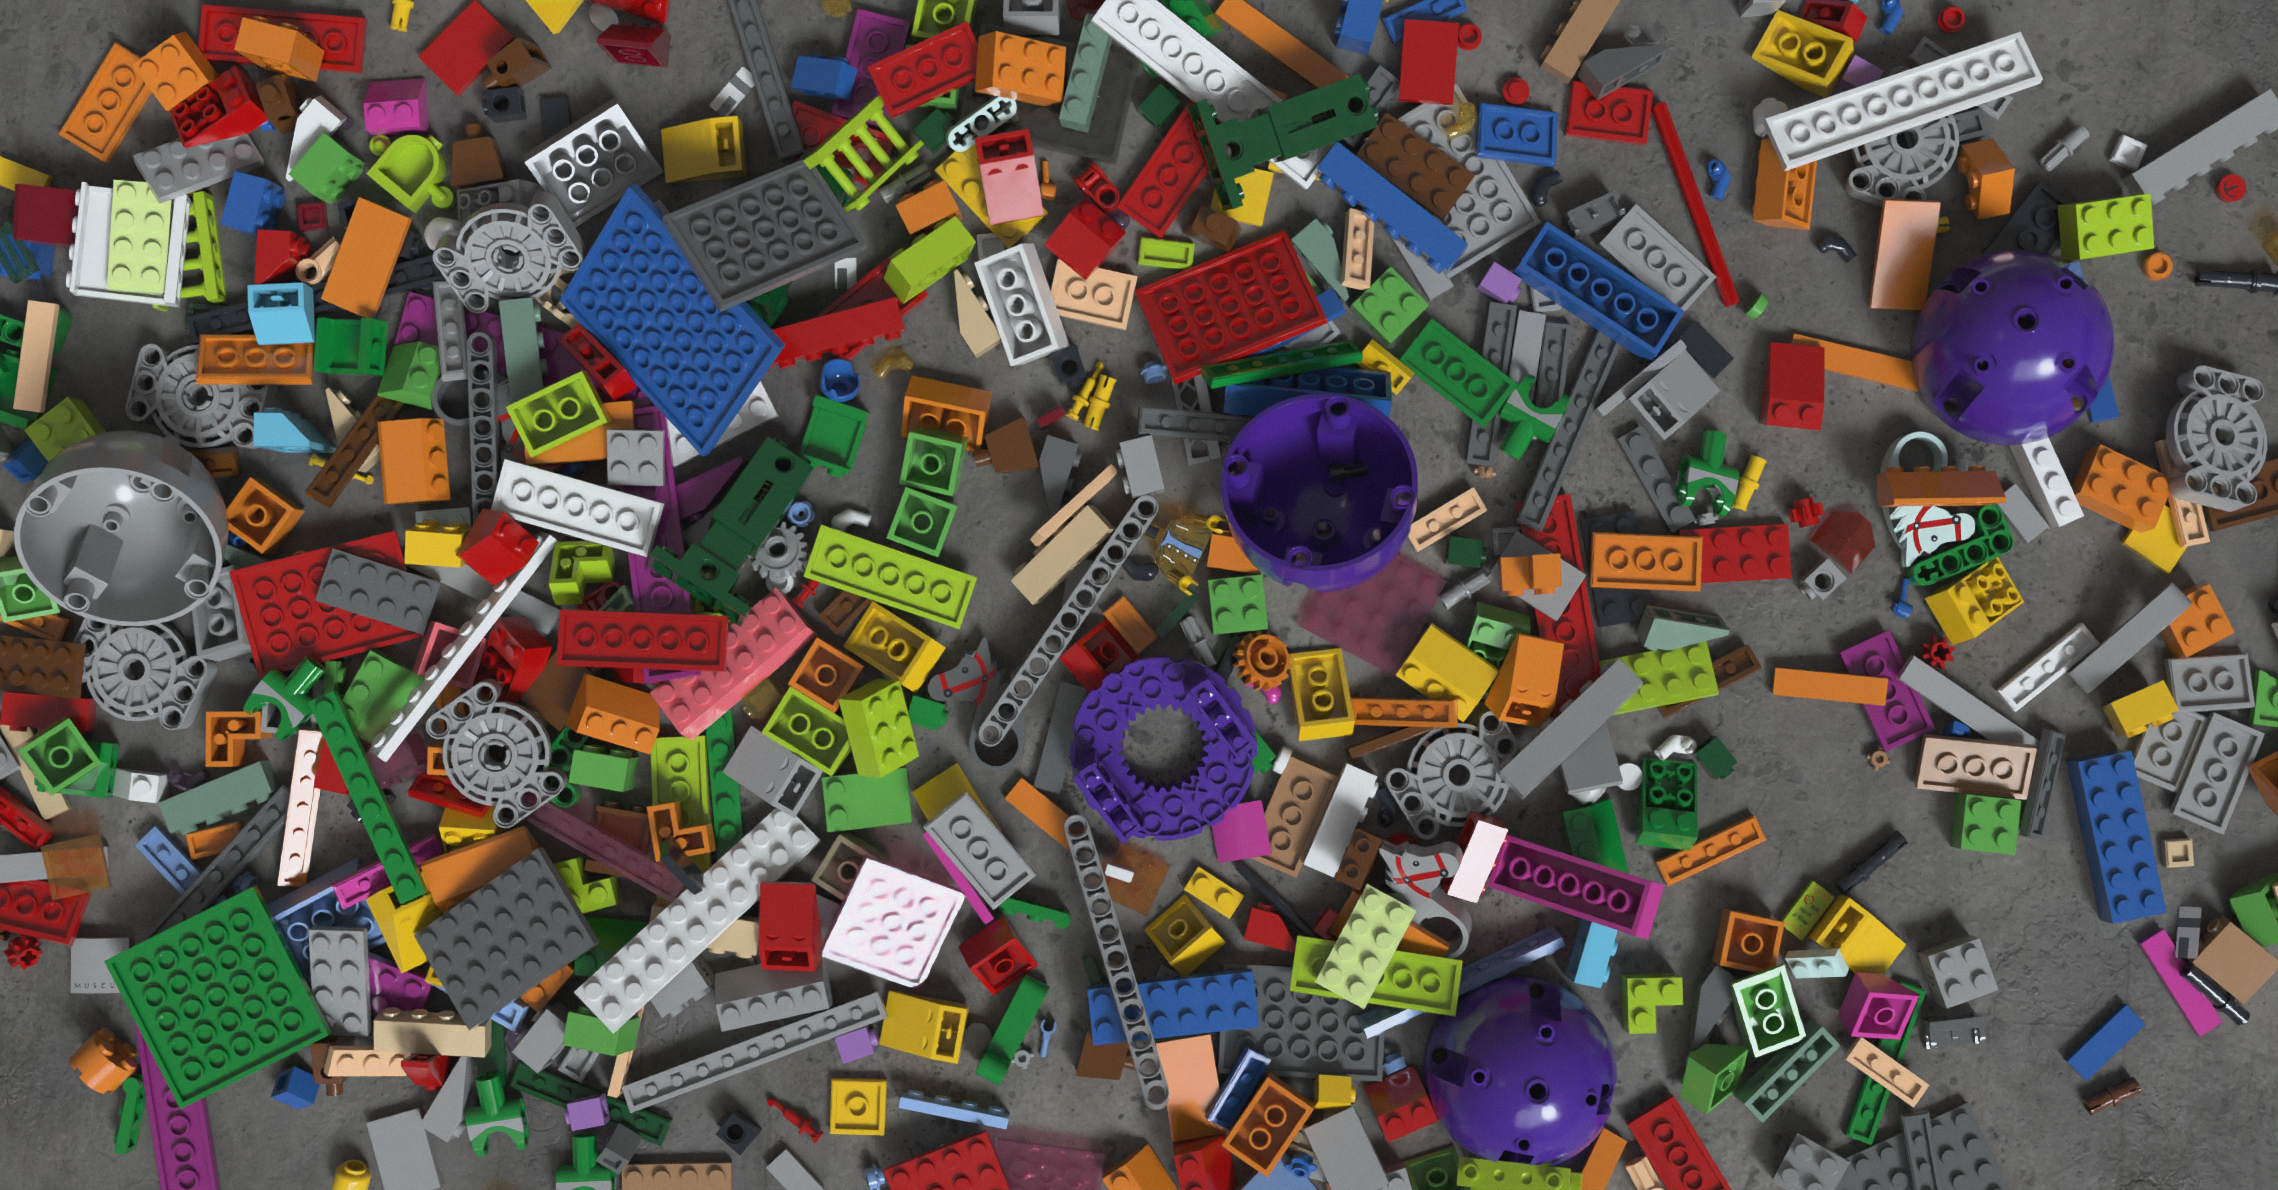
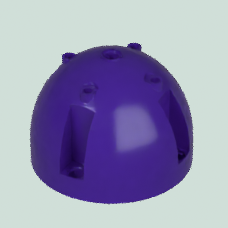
M2013 249L1997 251L1975 258L1955 269L1952 274L1936 287L1925 302L1912 335L1910 356L1914 379L1926 404L1950 428L1969 438L1996 445H2021L2049 438L2072 425L2085 413L2102 390L2109 375L2114 355V330L2111 316L2101 293L2095 285L2088 286L2079 276L2069 270L2070 264L2064 260L2032 250ZM1979 287L1984 289L1983 292H1978L1977 290ZM2020 318L2029 319L2032 323V328H2021L2017 320ZM2062 363H2069L2071 368H2065ZM1977 365H1984L1986 370H1979ZM2071 399L2079 402L2081 407L2079 411L2074 410ZM1949 402L1954 403L1958 407V412L1949 414L1944 410L1943 405Z
M1308 394L1289 398L1268 407L1243 427L1232 442L1223 463L1221 495L1226 520L1236 544L1246 558L1260 572L1287 587H1290L1295 582L1303 584L1309 589H1315L1317 593L1336 592L1357 586L1374 577L1402 549L1411 531V524L1417 508L1418 473L1409 442L1402 431L1385 414L1373 406L1351 397L1335 394ZM1335 411H1343V412H1344V413L1341 414V415H1335V414H1333V412H1335ZM1359 461L1366 465L1345 468V471L1369 468V472L1365 476L1331 482L1328 465L1346 464L1354 466L1355 462ZM1321 532L1330 533L1327 537H1321L1318 534Z
M1508 974L1459 995L1456 1016L1439 1014L1429 1033L1424 1050V1086L1435 1114L1447 1133L1462 1148L1478 1159L1529 1165H1558L1571 1159L1588 1147L1599 1135L1612 1111L1610 1104L1615 1083L1618 1081L1617 1063L1612 1042L1606 1029L1595 1013L1580 998L1563 986L1545 978L1525 974ZM1534 983H1539L1541 985L1540 993L1537 996H1530L1529 987ZM1544 1027H1548V1033L1541 1035V1030ZM1436 1048L1445 1049V1055L1440 1060H1434L1431 1057L1433 1050ZM1476 1072H1482L1480 1079H1474ZM1533 1084H1542L1543 1089L1539 1095L1531 1096L1529 1094V1089ZM1602 1084H1605V1088H1604V1090L1601 1092V1090H1602ZM1504 1150L1509 1151L1506 1156L1500 1157Z

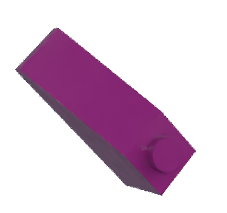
M740 456L677 485L681 521H689L692 524L704 518L703 513L711 510L747 465L746 459Z

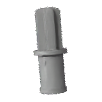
M2078 124L2062 139H2057L2054 143L2055 146L2039 160L2041 168L2049 172L2064 158L2071 157L2073 150L2089 137L2088 131Z
M923 163L904 175L898 174L899 178L882 188L880 187L879 191L888 204L906 192L911 193L912 188L931 178V171Z
M1481 569L1463 581L1458 580L1457 585L1438 595L1444 608L1449 610L1450 607L1466 597L1468 599L1472 598L1471 594L1491 582L1487 578L1488 573Z
M1189 616L1181 620L1180 625L1190 644L1188 649H1192L1197 661L1208 667L1216 664L1217 662L1206 642L1208 638H1204L1195 617Z

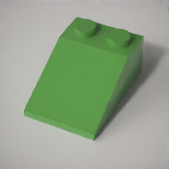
M898 768L882 778L859 776L858 773L822 777L827 832L912 822L907 768Z
M1783 963L1731 982L1736 1021L1743 1044L1755 1058L1807 1039Z

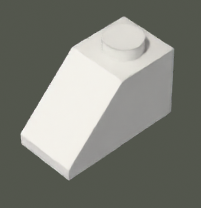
M116 768L113 796L132 801L162 802L169 799L172 774Z

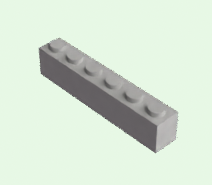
M2271 89L2257 95L2124 177L2122 181L2130 194L2151 193V206L2166 198L2164 195L2166 191L2172 188L2175 192L2188 185L2187 179L2195 174L2198 178L2212 170L2210 164L2218 160L2221 164L2235 155L2233 150L2239 146L2245 149L2258 141L2257 135L2262 132L2268 135L2277 130V97Z
M1620 659L1614 664L1611 661L1608 662L1599 671L1601 676L1594 683L1589 680L1579 690L1581 695L1575 701L1569 699L1559 709L1561 714L1555 720L1550 717L1539 728L1542 732L1535 739L1530 736L1521 744L1519 748L1522 751L1515 758L1510 755L1501 763L1500 767L1502 770L1499 773V777L1522 800L1642 687L1643 681Z

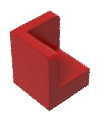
M1327 906L1312 926L1313 931L1325 940L1337 942L1338 938L1330 934L1329 930L1338 917V913Z

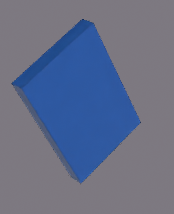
M1480 102L1477 105L1475 157L1553 167L1556 165L1558 112Z

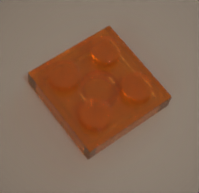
M100 833L41 846L52 900L112 887Z
M1120 843L1112 863L1132 869L1134 874L1131 882L1105 876L1111 900L1148 916L1170 866Z

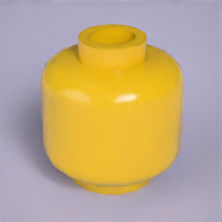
M348 1160L336 1168L331 1190H368L371 1180L369 1168H367L364 1162L359 1160Z

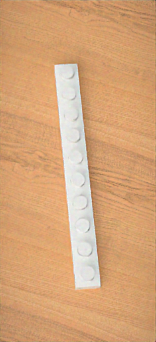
M541 531L533 536L539 544L526 566L494 585L493 593L488 599H484L478 605L477 613L471 621L463 624L459 630L460 635L453 643L445 647L439 662L427 670L424 676L425 680L419 687L414 688L409 693L407 703L401 710H397L391 716L389 726L384 732H380L374 738L372 747L369 750L370 752L387 762L553 549L555 542H558L554 537Z

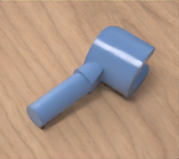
M1045 1019L1040 1024V1028L1043 1031L1039 1054L1041 1057H1046L1051 1034L1057 1028L1055 1021L1052 1031L1044 1030L1043 1024Z

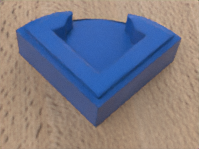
M1954 720L1943 728L1942 736L1971 738L1972 731L1966 725Z

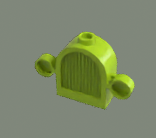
M431 134L427 139L418 135H406L394 142L385 135H376L371 139L370 150L380 158L366 174L405 207L416 213L430 196L433 204L442 210L451 209L456 203V196L452 190L443 186L438 187L446 175L447 165L445 157L440 150L443 144Z

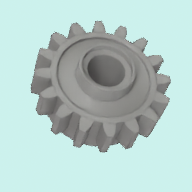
M782 522L780 527L775 528L755 559L749 556V560L753 562L751 565L754 571L760 570L759 573L762 578L767 575L770 576L771 582H774L776 578H781L783 582L786 581V577L792 576L795 578V572L798 569L804 570L802 562L809 559L808 554L805 552L809 550L807 542H803L805 540L804 534H797L798 531L794 525L788 530L786 522ZM777 549L785 550L784 553L779 556L772 555L773 552Z

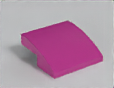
M1262 800L1238 804L1235 808L1228 809L1225 812L1222 821L1215 826L1212 825L1219 863L1272 854Z

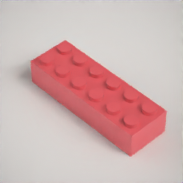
M775 588L751 608L747 619L741 627L735 623L728 627L726 672L701 671L700 676L663 681L650 694L677 731L693 740L813 640L817 633L788 596L778 588Z

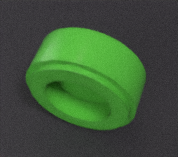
M1759 292L1749 302L1744 310V314L1752 320L1756 319L1768 305L1769 297Z

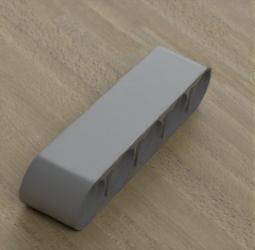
M2170 583L2068 672V675L2087 694L2090 693L2182 614L2193 602L2175 584Z

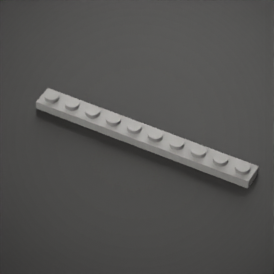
M880 991L624 1085L621 1088L630 1113L889 1016Z

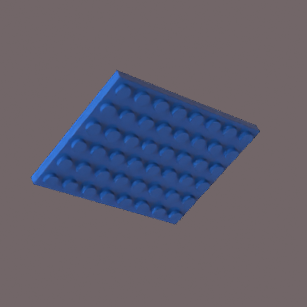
M637 184L631 185L627 188L559 301L626 369L634 383L703 457L710 454L780 354L785 344L746 302L719 312L663 225L662 219L665 214Z

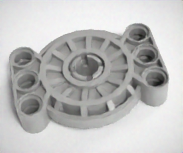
M1902 66L1895 67L1893 70H1891L1887 77L1909 70L1910 68ZM1953 114L1860 145V154L1858 146L1851 148L1857 169L1852 171L1845 181L1844 188L1846 193L1853 198L1882 207L1883 199H1905V196H1913L1916 200H1926V193L1923 190L1937 183L1947 173L1957 155L1959 131ZM1909 131L1914 147L1910 149L1900 147L1896 136ZM1951 150L1950 158L1946 163L1944 159L1946 158L1948 151ZM1934 171L1941 172L1937 177L1929 181L1928 177ZM1859 177L1863 179L1865 188L1855 187L1852 181L1853 178ZM1879 187L1889 188L1891 197L1881 196Z
M541 191L533 196L529 208L514 203H494L478 209L463 223L458 238L453 235H444L439 239L433 253V261L464 306L473 313H482L487 309L491 297L497 300L535 299L546 293L556 283L562 268L568 271L579 269L585 257L586 244L556 198L548 192ZM537 207H544L548 211H541ZM471 225V227H472L471 232H466V233H465V231H466V230L469 228V226ZM552 229H558V230H560L562 233H561V234L556 233V232H554ZM503 246L504 250H511L515 253L520 250V254L517 256H509L502 250L501 247ZM443 250H448L452 254H447ZM571 251L576 253L577 255L573 256L568 254L567 252ZM458 272H463L468 276L460 275ZM554 273L553 276L548 280L549 274ZM474 294H479L483 298L476 297Z
M147 344L141 348L125 411L130 419L149 424L155 422L165 435L175 436L179 439L180 444L189 447L214 448L233 440L240 447L249 449L259 448L253 446L254 416L251 414V408L255 403L259 405L258 413H264V408H273L278 385H265L260 390L257 385H199L196 382L199 344L183 347L173 353L169 349L155 344ZM159 351L160 359L154 364L153 355ZM149 378H152L153 386L150 390H147L146 382ZM206 388L208 395L213 396L212 402L206 401L203 405H199L197 394L201 389ZM145 404L147 411L141 417L139 413L140 407ZM251 429L253 433L252 439L246 442L244 435L247 430ZM188 437L196 438L197 443H191L185 439ZM220 438V439H218V440H215V441H213V442H210L211 439Z
M2198 366L2178 377L2177 387L2184 397L2174 405L2167 420L2166 442L2169 453L2177 468L2182 472V474L2170 480L2169 490L2179 500L2233 512L2253 504L2257 498V491L2249 481L2260 472L2265 462L2267 435L2260 416L2251 404L2263 398L2264 387L2255 378L2209 366Z
M84 618L73 643L86 644L82 683H87L94 700L103 710L114 717L126 721H148L159 718L161 725L168 730L186 729L193 723L218 669L216 661L192 656L183 637L164 622L140 626L139 628L106 623L101 628L98 621ZM155 626H158L165 632L155 629ZM89 640H92L94 643V649L91 653L87 649ZM139 660L145 667L144 675L140 679L136 676L134 667L130 666L131 663H137ZM200 661L204 665V672L201 675L198 674L196 669ZM187 686L192 689V697L190 699H187L185 696ZM146 711L149 714L144 717L137 716L139 712ZM175 711H178L181 717L178 724L173 720Z
M490 678L480 681L433 714L426 722V731L435 739H445L443 744V763L452 784L464 796L474 802L496 806L493 813L495 823L499 827L510 828L557 796L564 789L568 780L564 770L558 767H549L551 762V743L542 722L530 710L519 704L499 701L502 693L501 686L496 680ZM482 686L492 689V699H486L481 695L480 689ZM459 702L469 705V715H463L458 711L457 705ZM436 718H441L446 721V731H441L436 728ZM542 740L545 747V756L543 755ZM499 745L503 747L505 745L507 747L505 751L506 759L500 762L493 760L489 755V746ZM547 776H556L560 781V786L557 788L550 787L547 783ZM527 791L533 792L537 797V802L528 803L524 798V793ZM508 807L512 809L514 818L506 819L501 813L502 808Z
M1491 711L1481 712L1476 719V726L1458 723V727L1465 728L1463 733H1449L1446 727H1440L1427 732L1419 738L1411 749L1406 762V770L1392 767L1385 772L1384 784L1393 796L1411 829L1420 838H1434L1439 831V823L1447 826L1463 827L1466 821L1454 822L1451 819L1452 817L1467 818L1470 810L1480 813L1488 807L1489 809L1483 814L1490 816L1504 801L1509 786L1505 782H1501L1499 773L1502 768L1500 765L1507 757L1512 755L1515 758L1522 750L1519 748V743L1505 721H1500L1495 717V728L1490 731L1485 729L1483 725L1484 719L1489 715L1495 717ZM1472 730L1476 731V736L1472 735ZM1441 731V735L1433 738L1430 742L1426 741L1430 736ZM1506 738L1510 741L1511 748L1507 753L1502 754L1498 750V743ZM1422 745L1424 748L1419 753L1417 760L1413 761L1417 750ZM1457 764L1467 768V776L1462 785L1452 784L1449 779L1450 769ZM1412 767H1415L1414 774L1411 773ZM1396 772H1401L1404 777L1403 784L1399 787H1393L1390 783L1391 775ZM1502 788L1498 799L1493 804L1492 802L1497 796L1499 789ZM1408 796H1415L1418 800V805L1414 810H1407L1404 806V801ZM1440 813L1443 814V819L1439 818ZM1424 819H1429L1432 822V829L1430 832L1423 834L1419 831V823Z

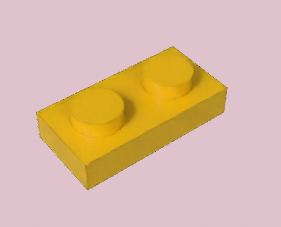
M1373 339L1362 351V362L1357 363L1364 370L1391 372V391L1395 395H1398L1415 374Z
M1200 866L1196 868L1184 887L1185 891L1229 919L1244 898L1242 893Z

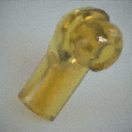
M1463 103L1460 106L1457 123L1444 128L1449 141L1473 129L1477 111L1472 103Z
M904 352L888 354L873 370V373L881 380H884L892 369L901 368L904 372H907L913 367L914 362Z

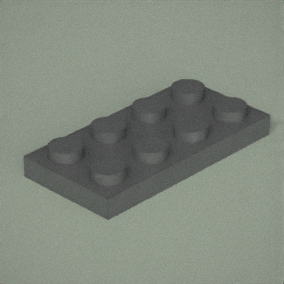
M332 548L315 601L424 635L442 582Z

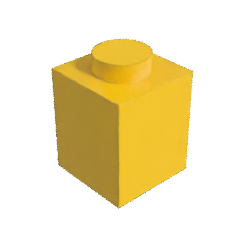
M1319 1074L1314 1081V1109L1343 1111L1348 1109L1351 1103L1355 1102L1356 1088L1351 1086V1077Z

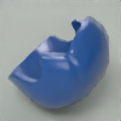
M838 358L828 360L822 366L819 386L823 394L830 400L842 403L853 399L859 392L860 374H856L853 371L852 363L847 360Z

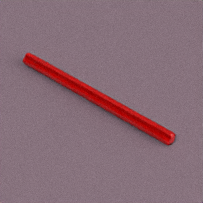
M1666 102L1657 103L1651 107L1654 119L1710 269L1716 276L1714 280L1725 307H1730L1739 302L1738 294Z

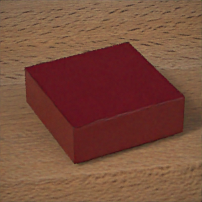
M318 201L296 204L299 231L310 232L329 229L326 202Z
M1058 406L1037 417V421L1043 430L1066 418L1062 408Z

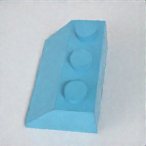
M264 408V413H254L253 446L281 453H334L336 447L310 420L300 418L298 413L284 411L281 408Z
M1581 918L1565 976L1574 983L1601 988L1602 983L1607 982L1610 974L1608 962L1610 956H1614L1617 950L1618 941L1615 938L1618 930Z

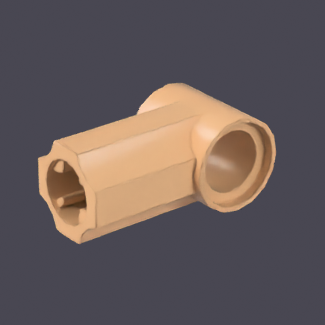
M332 237L309 259L300 261L295 269L298 279L308 286L326 282L341 243ZM316 267L317 273L315 277L307 279L309 269Z
M1646 1155L1637 1157L1624 1166L1637 1190H1664Z

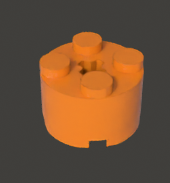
M105 1027L95 1032L69 1059L72 1069L74 1070L78 1067L82 1072L79 1076L82 1082L102 1094L109 1090V1094H112L138 1067L134 1057L137 1054L136 1048L128 1042L123 1044L115 1037L111 1030Z

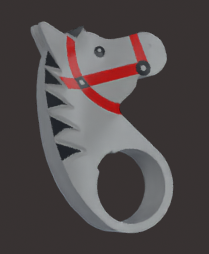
M1383 840L1379 852L1386 862L1385 879L1388 895L1416 910L1411 921L1425 928L1423 923L1425 918L1445 917L1454 921L1461 929L1462 936L1457 940L1449 941L1451 945L1443 958L1453 959L1458 957L1467 947L1472 930V919L1464 906L1437 886L1441 878L1452 877L1459 871L1463 859L1461 848L1452 842L1420 847L1410 844L1408 841L1396 846Z

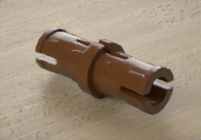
M2131 1077L2115 1086H2105L2103 1091L2082 1099L2084 1105L2087 1104L2084 1106L2090 1115H2094L2110 1106L2117 1107L2121 1105V1101L2141 1094L2142 1089H2137L2140 1085L2134 1077Z

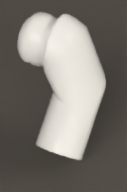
M846 509L833 517L831 528L845 532L846 528L851 524L868 527L871 514Z
M1671 735L1654 752L1659 759L1664 761L1673 752L1693 753L1697 748V743L1689 736Z

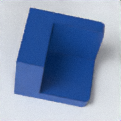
M28 439L16 446L2 463V466L21 483L37 479L48 464V461L34 442Z
M294 1066L278 1072L271 1098L293 1108L301 1109L314 1104L320 1084L314 1082L312 1074Z

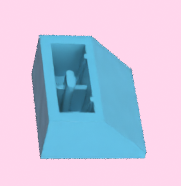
M303 282L247 285L248 313L258 345L315 343L313 288Z

